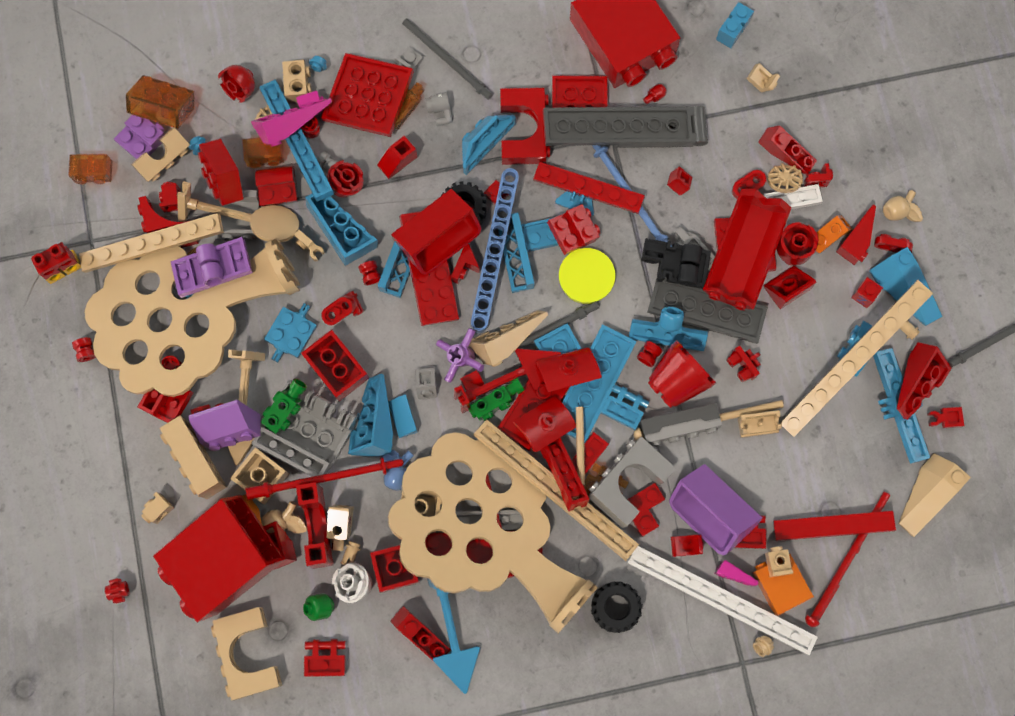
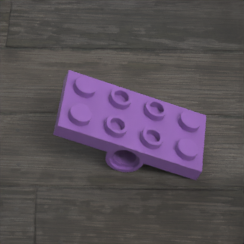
M243 237L217 246L203 244L196 248V253L171 261L177 292L181 298L253 273Z

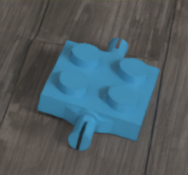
M303 303L299 312H293L285 307L281 309L264 338L265 341L276 348L271 358L273 361L275 360L278 363L283 353L290 354L296 358H299L317 327L316 324L305 317L310 308L309 305Z

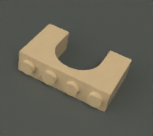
M263 607L253 608L212 621L211 631L213 637L217 638L216 652L218 657L222 659L221 673L223 677H226L228 684L225 686L226 694L228 697H231V701L282 686L278 666L250 673L239 668L233 656L234 646L241 636L268 627Z

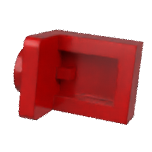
M701 534L671 537L672 556L703 554L704 543Z

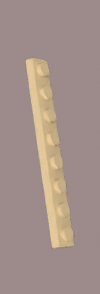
M218 213L79 253L81 270L87 273L224 233L221 215Z

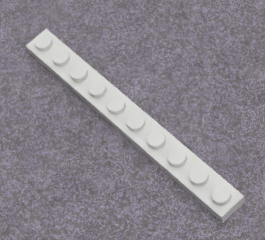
M639 546L629 558L627 564L806 655H810L818 638L817 636Z

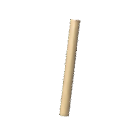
M576 407L577 474L582 484L585 485L583 407Z

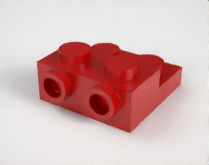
M583 204L569 209L564 214L549 219L547 222L564 255L592 244L600 237L598 225L593 224L590 219L591 212Z

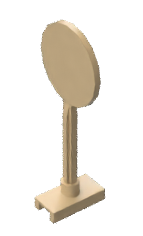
M184 181L182 183V192L177 194L178 221L186 222L191 210L198 209L215 214L218 213L223 216L250 222L252 232L259 239L267 242L275 238L280 242L288 241L299 230V220L296 214L283 206H263L253 214L200 202L198 199L191 198V183Z

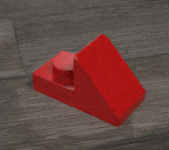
M469 244L463 248L451 275V281L459 284L461 279H465L468 271L466 268L480 273L479 265Z

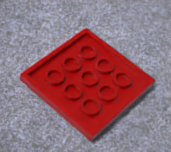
M345 53L329 96L331 103L325 107L321 117L322 120L391 137L414 74L413 68Z

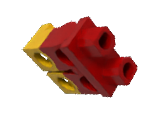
M63 242L55 244L31 258L38 274L50 284L65 277L64 272L69 275L81 268L80 260L75 251L69 250Z

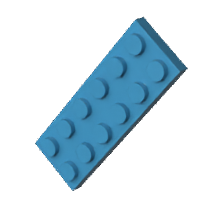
M603 324L590 348L602 377L570 386L562 402L572 415L575 423L576 407H583L584 443L587 441L637 342ZM576 428L568 432L567 435L576 439Z

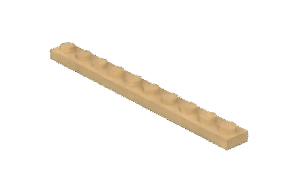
M917 280L788 413L780 424L795 437L933 293Z
M486 420L474 433V436L622 559L626 561L639 546L636 541L589 503L585 507L577 506L573 511L568 512L552 472L491 422Z

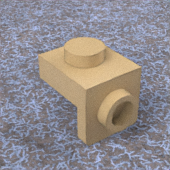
M758 63L755 64L746 79L762 93L773 90L778 84L777 80L780 75L778 73L770 74Z

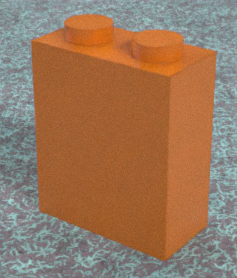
M789 554L793 574L770 577L766 561L755 566L756 571L752 572L754 578L759 582L758 585L773 614L776 616L814 597L791 554ZM778 557L777 563L780 565L783 564V560L781 557Z

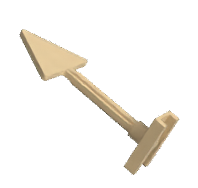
M229 350V358L241 360L239 401L247 406L252 362L265 361L266 353ZM254 438L250 441L236 443L234 446H228L235 465H240L252 446L251 443Z

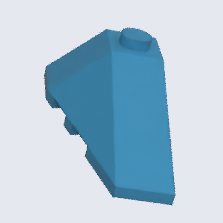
M908 247L869 270L876 283L883 287V291L886 290L892 295L895 301L917 280L930 290L918 262ZM933 295L913 314L925 326L943 317Z
M379 374L368 379L362 398L364 405L361 412L357 413L359 421L356 430H352L350 435L349 455L379 457L391 453L393 431L385 378L383 374Z

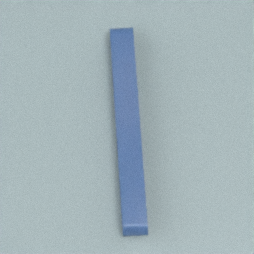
M512 168L505 169L502 173L471 318V329L479 334L483 333L488 326L519 178L518 172ZM513 176L515 180L513 182H507L505 180V177ZM507 193L511 198L504 200L501 195ZM504 211L507 213V217L500 218L497 213ZM500 229L504 234L496 236L493 231ZM492 247H497L500 252L494 255L489 250ZM493 265L496 271L489 273L486 271V267ZM489 283L492 289L485 291L482 289V285ZM485 301L488 304V308L482 310L478 307V303ZM480 319L485 325L482 328H477L474 322Z

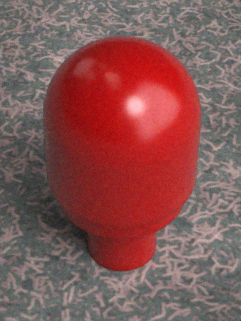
M657 84L649 89L648 95L643 98L644 103L649 104L651 101L658 102L667 93L666 87L662 84Z

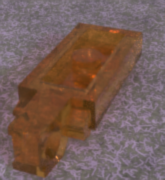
M418 82L415 83L411 90L408 89L394 127L399 130L422 99L421 95L424 89Z

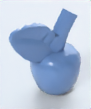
M392 449L391 453L382 455L384 462L396 459L404 461L401 467L386 469L387 474L384 475V485L387 488L395 491L402 490V479L406 471L404 466L414 456L409 450L402 457Z

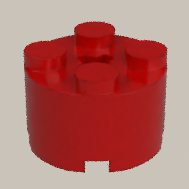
M800 222L788 225L783 230L776 249L779 257L787 265L804 264L817 249L819 242L817 232L813 227Z

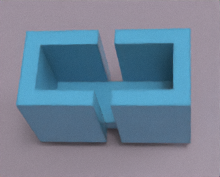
M738 2L730 16L719 29L716 40L732 48L751 21L754 11Z

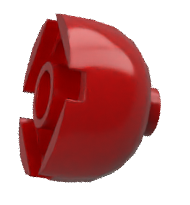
M231 65L219 72L218 79L221 78L223 82L220 85L232 100L237 98L240 100L238 103H242L253 94L255 80L253 73L249 69L241 65Z

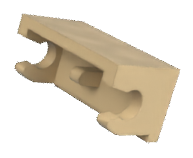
M780 410L741 415L738 418L740 437L779 433V430L782 428V424H779Z

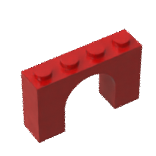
M545 88L500 89L501 113H525L531 116L537 124L536 132L527 139L501 140L502 165L539 164V162L546 164V158L550 157V146H545L543 109L548 105V94H545Z
M316 482L296 485L298 505L303 508L308 529V545L304 546L306 566L313 569L333 566L330 539L327 538L328 522L323 488Z

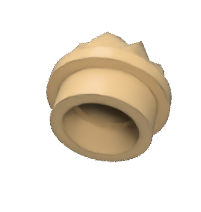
M761 636L755 639L753 649L759 656L764 657L772 653L774 643L768 636Z

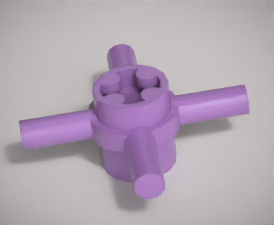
M469 328L461 344L451 346L441 339L437 341L436 345L447 352V359L452 363L444 379L445 381L452 382L458 367L470 365L479 372L484 369L483 364L474 360V350L468 347L476 332L475 330Z

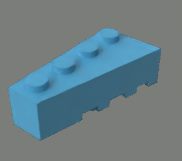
M313 193L305 197L306 207L345 266L377 248L378 240L373 235L371 236L361 224L359 225L348 212H345L331 196L318 202Z

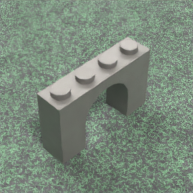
M643 437L637 440L633 438L626 445L628 450L624 454L621 452L614 459L615 465L612 468L608 467L601 474L603 476L600 482L596 481L589 488L591 491L588 495L589 499L621 528L627 527L640 512L620 492L618 480L622 470L628 467L640 469L659 486L676 469Z

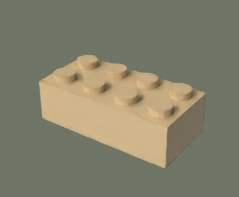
M179 416L160 427L162 432L160 437L166 445L168 444L171 447L170 454L174 461L180 463L181 467L179 470L183 477L188 478L191 482L189 488L194 495L197 494L199 497L209 499L227 488L206 449L199 443L189 421Z

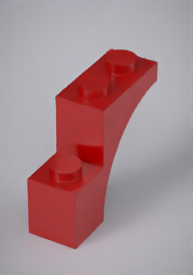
M146 196L138 197L140 204L137 207L139 214L143 216L141 226L144 233H151L185 223L170 221L159 216ZM197 240L184 245H180L179 247L184 248L199 244V242Z

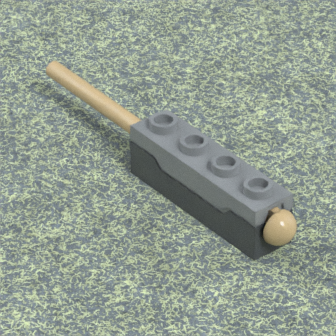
M779 400L719 414L717 404L713 403L640 420V428L634 431L633 437L635 440L643 437L652 447L662 445L661 442L667 440L669 443L680 441V437L687 436L688 439L698 437L699 433L706 432V434L718 432L717 429L722 426V421L738 418L741 415L783 408L784 405L783 401Z

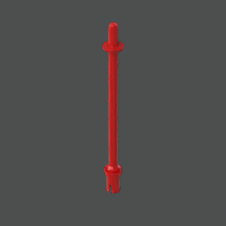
M382 457L380 458V463L273 485L263 482V485L245 488L247 500L264 496L269 498L274 492L296 488V485L323 483L381 470L385 475L387 474L386 469L401 467L404 461L396 459L384 462Z

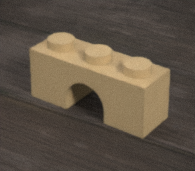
M175 128L169 130L159 139L165 147V154L162 158L155 160L147 152H144L131 164L147 182L150 180L154 182L161 176L159 172L163 168L169 169L175 163L173 160L178 155L182 157L189 151L187 147L190 144Z

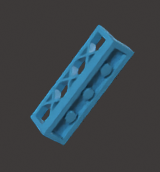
M519 213L511 214L509 224L512 223L513 230L510 235L507 234L503 250L512 293L534 289V279ZM498 229L499 236H502L504 234L503 231ZM509 240L517 244V248L513 253L506 249ZM513 257L521 262L518 270L510 267ZM517 275L525 280V285L515 287L514 279Z
M396 242L393 244L381 275L378 289L380 292L401 298L410 275V268L406 262L408 258H404L402 250ZM405 263L407 267L406 272L398 275L396 267ZM398 280L400 283L398 292L388 289L390 283Z

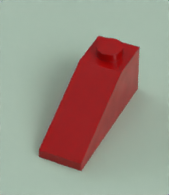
M874 204L836 251V253L853 265L858 261L862 263L869 254L866 250L870 247L876 211Z

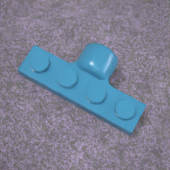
M668 306L662 309L658 322L632 319L629 338L669 346L677 340L684 348L704 351L708 331L683 327V311L677 307Z

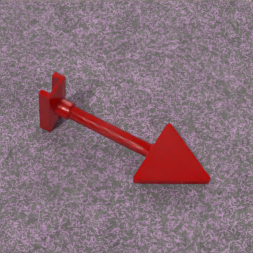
M516 349L515 353L522 365L521 368L473 390L464 391L462 385L454 388V398L459 400L461 412L469 411L470 402L476 400V397L523 375H527L533 389L536 391L543 382L541 373L536 366V361L560 355L561 352Z

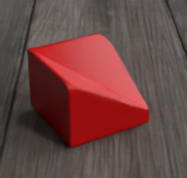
M679 166L670 173L667 186L678 195H682L690 190L693 177Z
M478 370L460 378L466 391L484 385Z

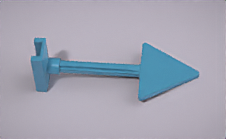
M427 578L428 585L436 589L437 596L440 598L451 647V653L434 657L433 661L466 694L480 647L459 649L447 595L449 593L435 587L431 580Z

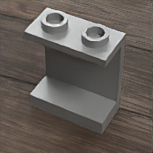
M242 190L244 200L221 207L253 214L259 209L257 190ZM221 215L224 233L218 234L219 238L224 241H231L243 237L245 241L257 239V236L251 230L250 222Z

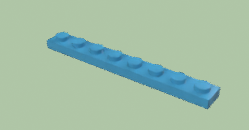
M276 79L259 86L272 114L283 115L285 110L291 109ZM299 128L285 140L318 202L333 195L334 192L303 131Z

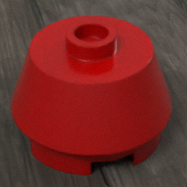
M341 160L329 168L327 178L335 196L346 198L357 194L362 189L363 172L357 164H350Z

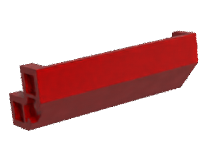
M741 189L703 287V291L709 295L710 299L724 302L741 311H745V309L754 310L792 208L782 198H766L757 189Z

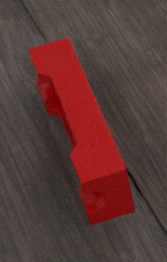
M561 438L552 442L555 444L546 446L540 451L551 469L569 512L573 511L577 506H581V508L587 506L589 497Z

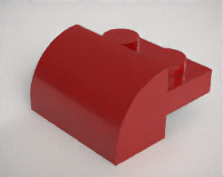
M293 165L255 171V182L261 207L298 202Z
M153 389L144 394L137 408L169 423L182 415L194 392L189 390L183 395L170 397L164 396Z

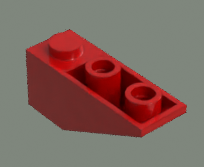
M780 125L767 128L758 141L771 155L790 166L795 165L805 175L809 174L817 162Z
M404 606L390 620L396 629L432 661L434 657L450 652L451 649Z

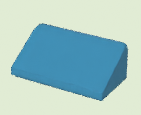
M406 394L388 401L399 438L418 433Z

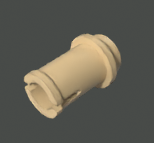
M908 320L900 327L907 335V339L913 340L920 333L919 328H915Z
M349 541L345 545L347 548L340 562L343 565L347 563L348 558H350L348 563H354L357 552L361 550L359 549L360 544Z

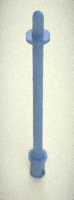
M592 145L596 151L594 158H601L621 188L632 191L606 154L608 147ZM642 206L639 215L655 237V240L668 242V236L660 233Z

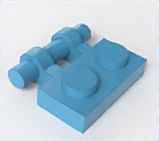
M615 385L612 392L618 394V397L616 399L609 395L601 414L636 430L644 412L638 410V407L640 405L647 408L649 401L643 399L644 396L640 394L637 396L627 391L628 388L624 386L621 388ZM623 398L634 402L633 406L622 402Z

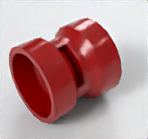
M315 116L301 126L305 137L309 139L316 138L320 134V126Z
M367 261L359 265L358 268L360 273L363 274L362 280L364 285H373L380 281L381 274L377 271L378 265L376 261Z
M90 337L80 338L72 342V347L77 353V362H87L96 357L91 347L92 340Z
M647 341L644 345V350L637 355V359L646 366L653 367L656 363L655 359L661 355L663 350L655 343Z
M166 356L161 361L163 367L167 370L177 369L182 364L174 356Z

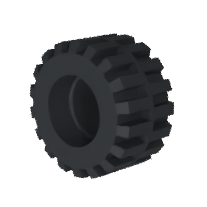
M463 181L459 182L460 185L453 183L452 189L463 200L469 201L474 205L473 211L480 225H482L487 211L486 197L483 191L479 190L477 185L472 187L470 182H467V185ZM447 187V188L445 189V191L447 192V191H449L451 188Z
M619 581L610 582L600 587L594 594L591 602V613L599 627L608 632L621 633L632 629L639 622L643 604H641V597L637 594L636 589H633L631 585ZM613 595L622 596L628 603V612L621 619H612L605 612V603Z

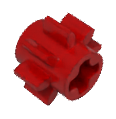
M121 578L109 580L110 585L105 586L107 600H113V603L116 604L125 602V596L130 594L128 583L126 581L122 582Z

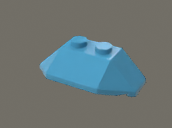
M514 115L487 116L484 120L481 119L477 122L475 129L471 133L465 134L462 139L463 172L465 175L516 125V117Z

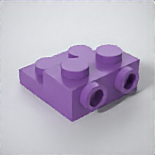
M138 110L124 123L126 127L114 138L115 142L135 159L139 158L144 152H147L150 156L162 144L159 139L165 135V129L159 123L153 124L150 121L152 118L146 112L140 113Z

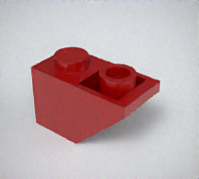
M403 136L388 148L377 166L390 179L417 158L416 148Z

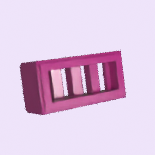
M726 560L721 561L714 573L717 576L754 587L759 583L756 579Z

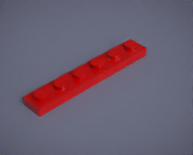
M539 162L533 178L536 182L570 193L576 192L577 195H585L586 198L636 214L640 213L645 199L643 194Z

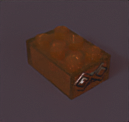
M142 75L126 93L127 113L179 129L194 110V91L154 79L150 76Z

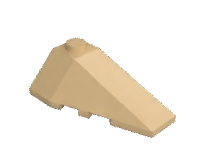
M535 311L518 318L515 321L516 324H504L499 326L500 330L490 333L487 331L473 338L469 346L483 364L491 365L492 367L498 366L503 363L502 360L508 358L548 316L547 311Z
M935 453L920 468L918 478L913 485L912 493L898 523L913 537L922 530L971 478L958 465Z

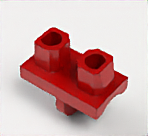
M739 345L726 360L732 368L739 363L743 367V370L737 373L741 382L749 379L754 380L760 374L757 370V367L761 365L757 360L761 356L759 352L753 354L750 349L744 352Z

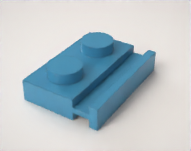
M549 219L521 225L527 252L558 246L547 224Z

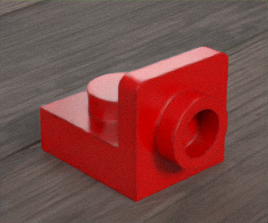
M829 163L824 164L821 174L820 172H812L807 175L804 186L819 184V187H827L833 179V171L830 169Z

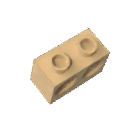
M304 60L282 62L284 96L288 103L297 102L296 97L312 92L311 83H308V77H311L310 67L306 66ZM296 71H301L298 75H294ZM302 88L301 91L295 92V89Z

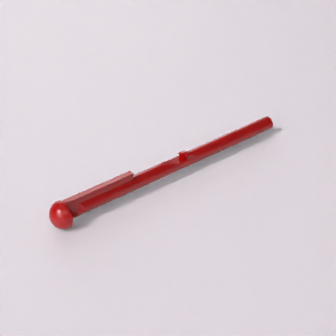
M882 493L872 512L882 511L890 497L888 493ZM858 534L811 616L806 615L805 621L808 626L817 627L820 624L819 620L840 586L838 584L855 555L859 553L861 545L868 534Z

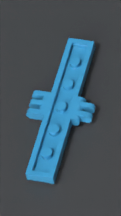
M893 348L877 351L873 357L887 395V399L879 400L878 403L879 405L886 404L887 406L881 408V412H889L883 418L884 420L895 419L910 464L930 458L915 413L906 420L897 410L903 377Z

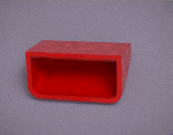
M451 188L398 228L391 236L421 274L427 275L473 241L480 234L481 226L473 209Z

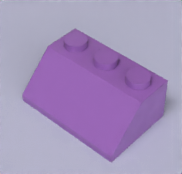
M239 400L189 415L188 418L199 443L211 451H218L220 448L234 446L236 443L250 441L252 438L261 436V415Z

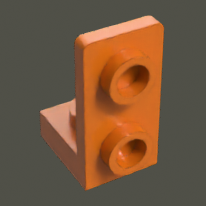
M837 215L817 231L819 242L816 251L818 253H822L840 237L853 230L842 215Z

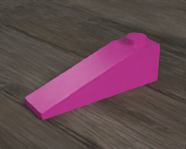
M323 98L301 105V109H287L283 115L271 114L253 120L251 123L264 144L276 146L282 143L281 140L288 138L329 105L331 99Z

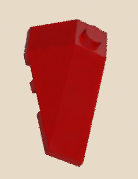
M918 342L908 357L897 404V410L906 420L921 407L924 398H929L932 395V390L935 387L939 388L952 369L938 346Z

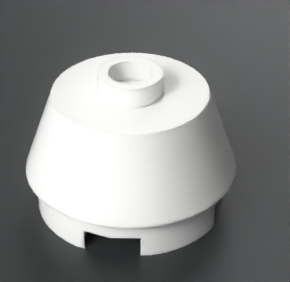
M358 563L345 564L335 571L332 578V585H334L336 591L335 595L346 603H354L366 597L372 588L370 574Z

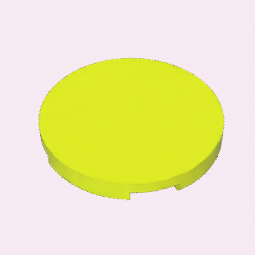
M592 248L577 249L568 254L561 263L559 283L565 294L575 302L592 304L600 301L611 292L614 286L615 269L613 263L599 250Z

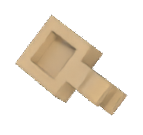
M300 230L294 234L297 240L295 243L301 249L305 250L306 248L309 250L312 260L318 261L317 257L314 256L315 252L325 253L322 247L317 246Z

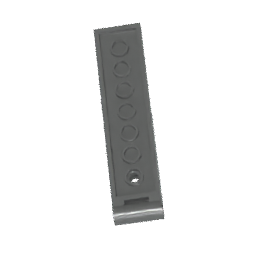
M703 106L568 107L543 109L545 146L617 145V148L693 147L708 144L705 107Z

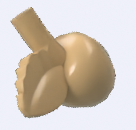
M909 190L906 198L894 196L889 199L883 206L884 216L892 221L902 220L906 217L910 221L921 222L923 217L920 208L911 203L916 192Z
M293 501L289 502L283 513L278 509L267 512L261 518L262 526L277 521L284 531L286 529L293 533H304L307 531V526L303 519L298 515L292 514L297 506ZM274 528L266 530L267 533H274Z

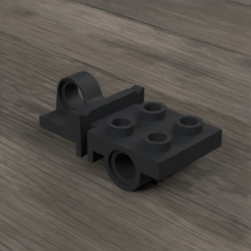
M645 239L641 261L651 264L659 263L656 281L662 282L666 276V282L703 289L707 278L711 251L704 250L701 246L695 244L678 245L675 242L670 247L671 241L663 242Z

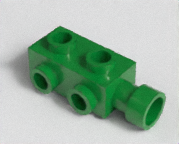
M293 379L289 385V390H279L272 399L274 401L272 406H268L263 412L264 418L261 423L272 433L277 434L282 430L286 431L291 424V421H289L291 416H296L302 407L299 404L302 400L298 397L304 393L307 385L299 379Z
M518 378L511 380L509 385L494 390L489 395L470 405L471 407L468 410L472 417H477L480 421H486L494 416V412L498 410L504 411L511 406L510 403L513 402L511 396L525 391Z

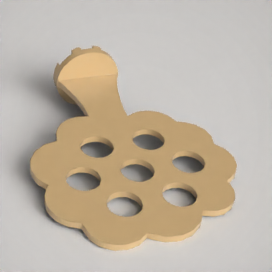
M275 238L266 242L265 248L250 260L252 274L194 293L188 299L180 300L174 296L173 290L176 283L171 261L188 255L179 246L142 256L139 260L132 259L118 263L110 269L105 278L104 287L92 295L85 308V320L89 327L96 331L93 342L94 355L102 365L111 370H119L121 385L130 393L136 395L146 394L155 389L164 396L175 397L183 395L193 387L198 379L208 377L222 363L224 347L231 342L236 332V320L228 308L260 297L280 294L292 295L301 291L297 287L300 285L299 280L292 272L295 269L283 253L284 247ZM146 273L158 274L160 284L157 290L148 295L140 294L137 288L139 279ZM122 304L134 305L136 315L133 321L126 326H117L113 321L115 310ZM158 310H169L172 314L170 326L162 332H153L149 326L150 317ZM199 314L207 316L209 319L207 332L197 338L188 336L186 325L190 318ZM143 341L148 346L146 358L139 364L127 363L125 352L128 346L133 342ZM174 346L183 348L185 358L181 366L173 370L165 369L161 362L164 352Z
M456 432L445 434L437 439L432 447L431 456L417 459L406 469L402 479V491L405 498L398 500L391 507L388 515V525L392 533L402 540L399 555L401 563L410 573L418 577L429 578L434 586L443 592L459 593L470 588L479 592L493 591L506 581L510 571L536 600L547 618L549 626L558 634L598 588L589 579L585 580L560 568L538 551L545 545L550 536V523L548 517L541 509L546 500V495L481 441ZM455 462L466 464L472 473L470 482L462 486L452 484L446 477V469L450 464ZM493 470L506 472L511 479L510 489L505 493L491 491L485 481L489 472ZM426 492L436 495L442 505L440 512L431 517L419 514L415 508L417 496ZM464 500L476 502L482 511L481 519L474 524L461 522L455 512L458 503ZM509 507L517 510L523 519L521 528L514 532L501 529L496 519L497 513L501 509ZM434 531L446 533L452 542L450 552L443 556H435L429 553L425 546V539L428 534ZM474 539L487 541L493 550L491 560L483 564L471 561L466 553V546L470 541Z

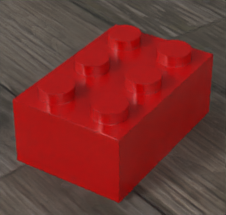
M217 139L199 144L200 152H198L200 163H203L201 172L203 178L207 180L209 189H212L215 200L218 199L222 206L244 200L239 170L223 141Z
M330 330L301 353L339 402L369 379L368 374L333 330Z

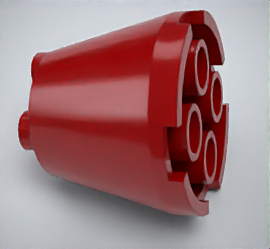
M677 340L671 344L649 377L650 381L648 382L649 386L657 394L659 392L663 394L660 397L670 408L686 402L716 384L705 369Z

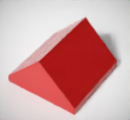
M792 266L763 286L781 310L811 290L817 282L805 272Z

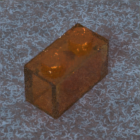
M261 138L242 139L244 161L247 167L259 168L261 165L277 166L280 163H284L283 142L279 145L271 146L270 144H264Z
M107 154L70 155L68 176L77 184H86V182L104 184L105 182H111L113 161Z

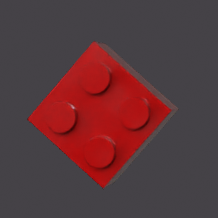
M400 545L370 553L380 593L420 583L419 577L407 571L401 563L399 555Z

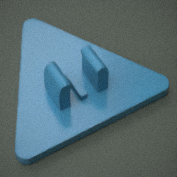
M566 191L555 200L557 205L569 209L583 204L585 208L590 210L591 216L594 215L592 199L586 198L585 195L580 196L576 192L570 193Z

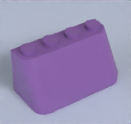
M705 464L682 478L669 500L673 511L697 534H701L702 538L720 555H726L762 519L751 506Z

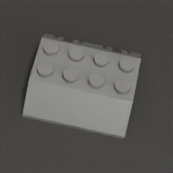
M291 380L286 383L283 390L290 389ZM308 391L304 401H301L299 404L302 407L296 416L292 415L289 419L291 424L286 431L282 430L275 434L261 427V436L255 437L251 444L310 476L327 474L332 468L352 433L357 416L351 412L346 416L347 410L343 409L339 413L338 419L334 418L337 405L331 404L330 401L317 394L313 397L314 393Z

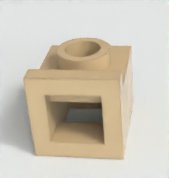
M155 492L153 495L156 498L150 499L144 505L145 509L141 511L143 513L141 517L149 524L151 522L158 524L175 508L162 494Z
M782 546L770 548L771 552L765 553L770 577L794 573L788 549L783 550ZM778 557H781V558H782V560H783V564H782V565H780V564L777 563V558H778Z

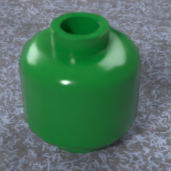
M326 593L308 596L303 605V612L311 621L327 619L334 610V602Z

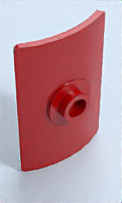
M588 347L536 361V366L541 373L547 392L602 377L597 361Z
M556 397L550 398L514 420V425L526 437L533 452L540 451L576 428L572 415Z

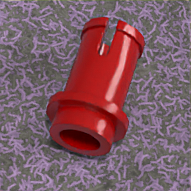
M351 291L344 295L352 297L355 301L354 317L364 312L357 299V293L355 294L354 291Z

